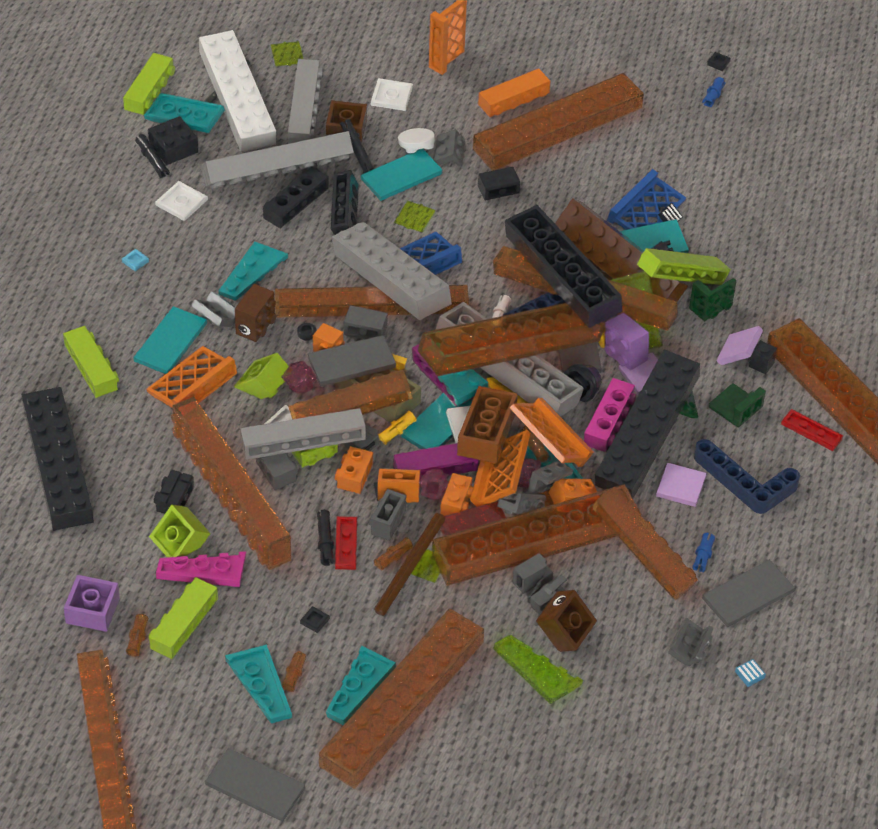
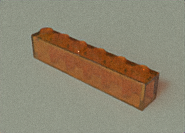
M404 369L392 371L384 376L373 377L362 383H354L343 389H336L325 395H317L312 399L299 401L288 407L292 420L359 408L362 415L413 399Z
M614 486L596 500L593 509L673 599L677 600L698 581L695 572L682 562V558L678 553L671 550L667 541L654 531L653 525L649 521H645L638 508L628 502L626 495Z

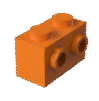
M325 323L313 335V352L345 345L343 331Z
M350 446L348 453H344L342 457L341 469H337L335 480H337V488L361 494L373 466V452Z
M379 469L378 501L383 498L386 490L389 489L406 495L407 503L419 502L420 470Z
M452 473L441 502L440 514L444 515L445 519L460 523L463 514L467 513L469 507L468 500L474 489L472 477Z
M562 478L555 481L548 492L557 511H590L600 498L591 479Z

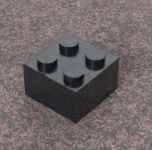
M180 116L148 129L149 142L155 146L157 154L166 166L198 153V137Z

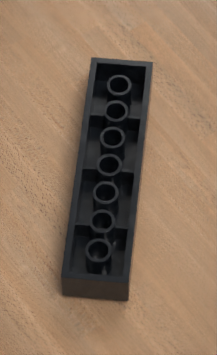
M538 205L505 220L506 237L589 328L622 312V295Z
M663 350L595 473V486L628 500H633L700 377V363L668 350Z
M57 387L21 394L53 531L94 523L92 506L62 388Z

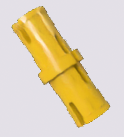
M407 411L406 414L397 421L393 420L388 428L378 434L379 439L386 445L398 434H403V430L416 422L417 419L411 411Z

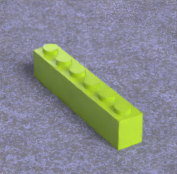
M649 248L645 249L637 263L641 269L653 278L688 282L699 280L702 283L722 285L731 271L717 257Z

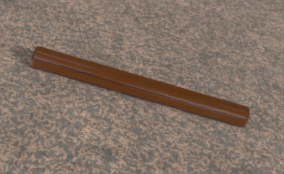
M440 513L434 514L375 606L374 610L377 614L381 616L386 614L445 522L444 515Z

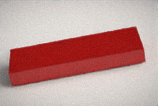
M793 409L781 421V425L831 451H834L843 439V435Z
M337 516L335 569L356 570L357 517Z

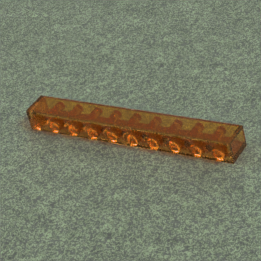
M503 246L494 258L493 268L495 275L559 295L520 251ZM608 280L622 295V312L617 315L625 313L637 322L651 325L658 329L669 330L678 316L676 301Z
M449 285L452 304L433 314H444L462 302L469 305L468 285ZM377 287L275 289L276 318L346 316L350 305L385 312L388 315H412Z
M103 650L77 653L103 829H136V824L130 821V818L134 817L133 806L127 803V799L131 798L130 787L124 784V780L128 779L126 766H121V761H125L123 747L118 748V743L122 742L120 729H115V724H119L117 711H112V706H116L114 693L109 692V688H113L111 675L106 674V671L110 670L108 657L104 658Z

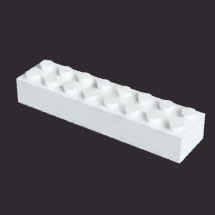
M234 31L199 37V53L221 105L224 106L225 116L241 153L276 145V129Z

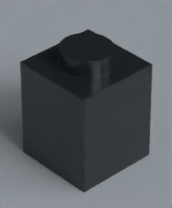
M760 340L750 357L749 367L766 375L775 363L777 348Z

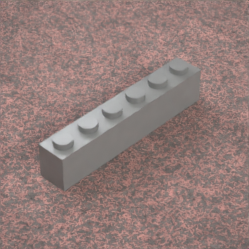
M298 59L288 128V144L314 139L315 129H312V127H316V116L314 115L318 113V104L315 103H319L320 93L317 90H321V80L319 78H322L323 68H319V60Z
M360 408L240 428L241 444L246 460L366 440V426Z

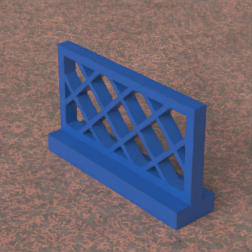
M652 169L610 210L607 221L611 224L616 222L625 230L661 223L663 221L658 216L660 213L658 207H666L668 204L673 203L678 208L686 200V197L657 177L658 172ZM658 185L663 189V192H655L654 187ZM644 196L652 197L653 202H644ZM656 197H665L666 202H657ZM669 197H675L679 201L669 202ZM633 207H642L643 212H634ZM646 207H654L655 212H646ZM631 217L632 222H625L622 218ZM635 217H644L645 222H636ZM648 217H656L657 222H648Z
M437 232L400 248L410 257L421 256L420 259L414 260L435 275L462 263L461 247L457 244L451 245ZM435 238L438 241V243H429V241ZM416 247L423 248V251L413 249ZM427 248L436 249V252L426 250Z

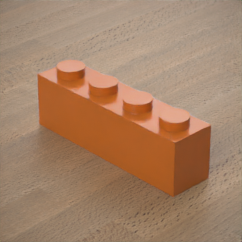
M538 68L479 92L478 105L489 117L500 115L504 111L515 109L521 104L530 103L538 97L546 96L550 93L551 81Z

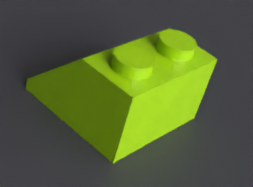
M278 353L253 361L234 387L260 399L272 398L277 394L278 387L288 380L287 376L292 369Z
M171 505L149 537L168 558L187 556L201 548L211 533L188 507Z

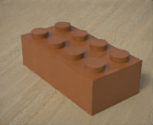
M478 386L458 435V456L497 463L515 417V413L510 407L512 404H517V393Z

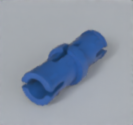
M717 77L712 86L707 89V95L702 100L703 105L712 107L715 100L720 97L721 90L726 82H723V78Z
M709 533L702 535L700 546L697 547L695 552L697 556L692 566L693 570L697 571L700 564L699 571L705 572L715 541L713 534L710 535L709 540H707Z

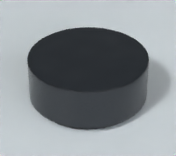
M311 323L299 325L297 328L298 337L305 341L312 340L314 333L317 331L316 326Z

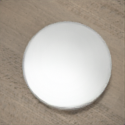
M409 129L403 131L398 136L399 145L405 148L407 153H415L418 149H432L434 147V133L429 129Z

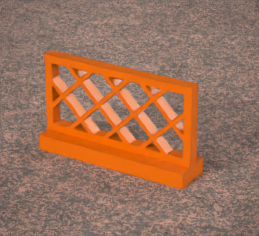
M457 0L440 14L436 11L430 14L429 68L441 75L447 72V64L465 51L467 0Z
M202 346L146 390L156 399L172 407L175 413L182 417L237 374L235 360L230 356L225 359ZM203 353L208 356L205 359H198ZM219 363L215 367H211V364ZM208 364L207 368H198V365ZM194 365V369L184 370L186 366ZM197 374H205L201 378H197ZM194 375V378L183 379V376ZM173 376H180V380L169 381ZM183 385H190L188 388L183 389ZM180 386V389L169 390V387ZM158 387H166V391L157 392L156 389ZM169 396H176L172 400L169 399Z
M538 398L535 403L512 404L510 407L517 417L561 463H575L578 467H583L594 453L543 398Z
M528 430L506 438L503 445L504 449H502L497 463L480 460L470 501L482 513L489 510L490 503L516 493L531 435Z

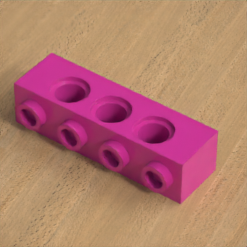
M612 378L584 433V442L589 447L606 452L608 447L611 446L616 437L615 433H618L623 424L622 419H626L629 413V405L635 403L637 396L634 393L635 385Z

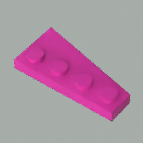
M246 551L239 552V555L231 556L228 553H219L218 557H207L206 554L198 555V557L189 559L187 556L160 558L156 579L192 582L196 577L212 585L240 587Z

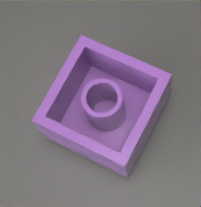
M622 313L605 322V351L609 356L618 361L621 366H626L629 370H632L648 361L649 332L625 313Z
M77 575L64 606L66 624L107 632L120 599L118 583Z

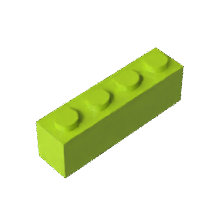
M157 53L151 55L123 97L124 110L141 115L146 113L153 104L154 99L160 94L162 87H166L168 78L174 75L175 66H173V58Z
M85 325L63 333L64 345L95 398L118 390V375L116 371L111 370V364L108 358H104L101 346L96 345L93 333L89 332Z
M196 577L191 584H187L182 596L174 601L168 614L165 613L158 627L150 632V649L173 659L218 600L217 587Z

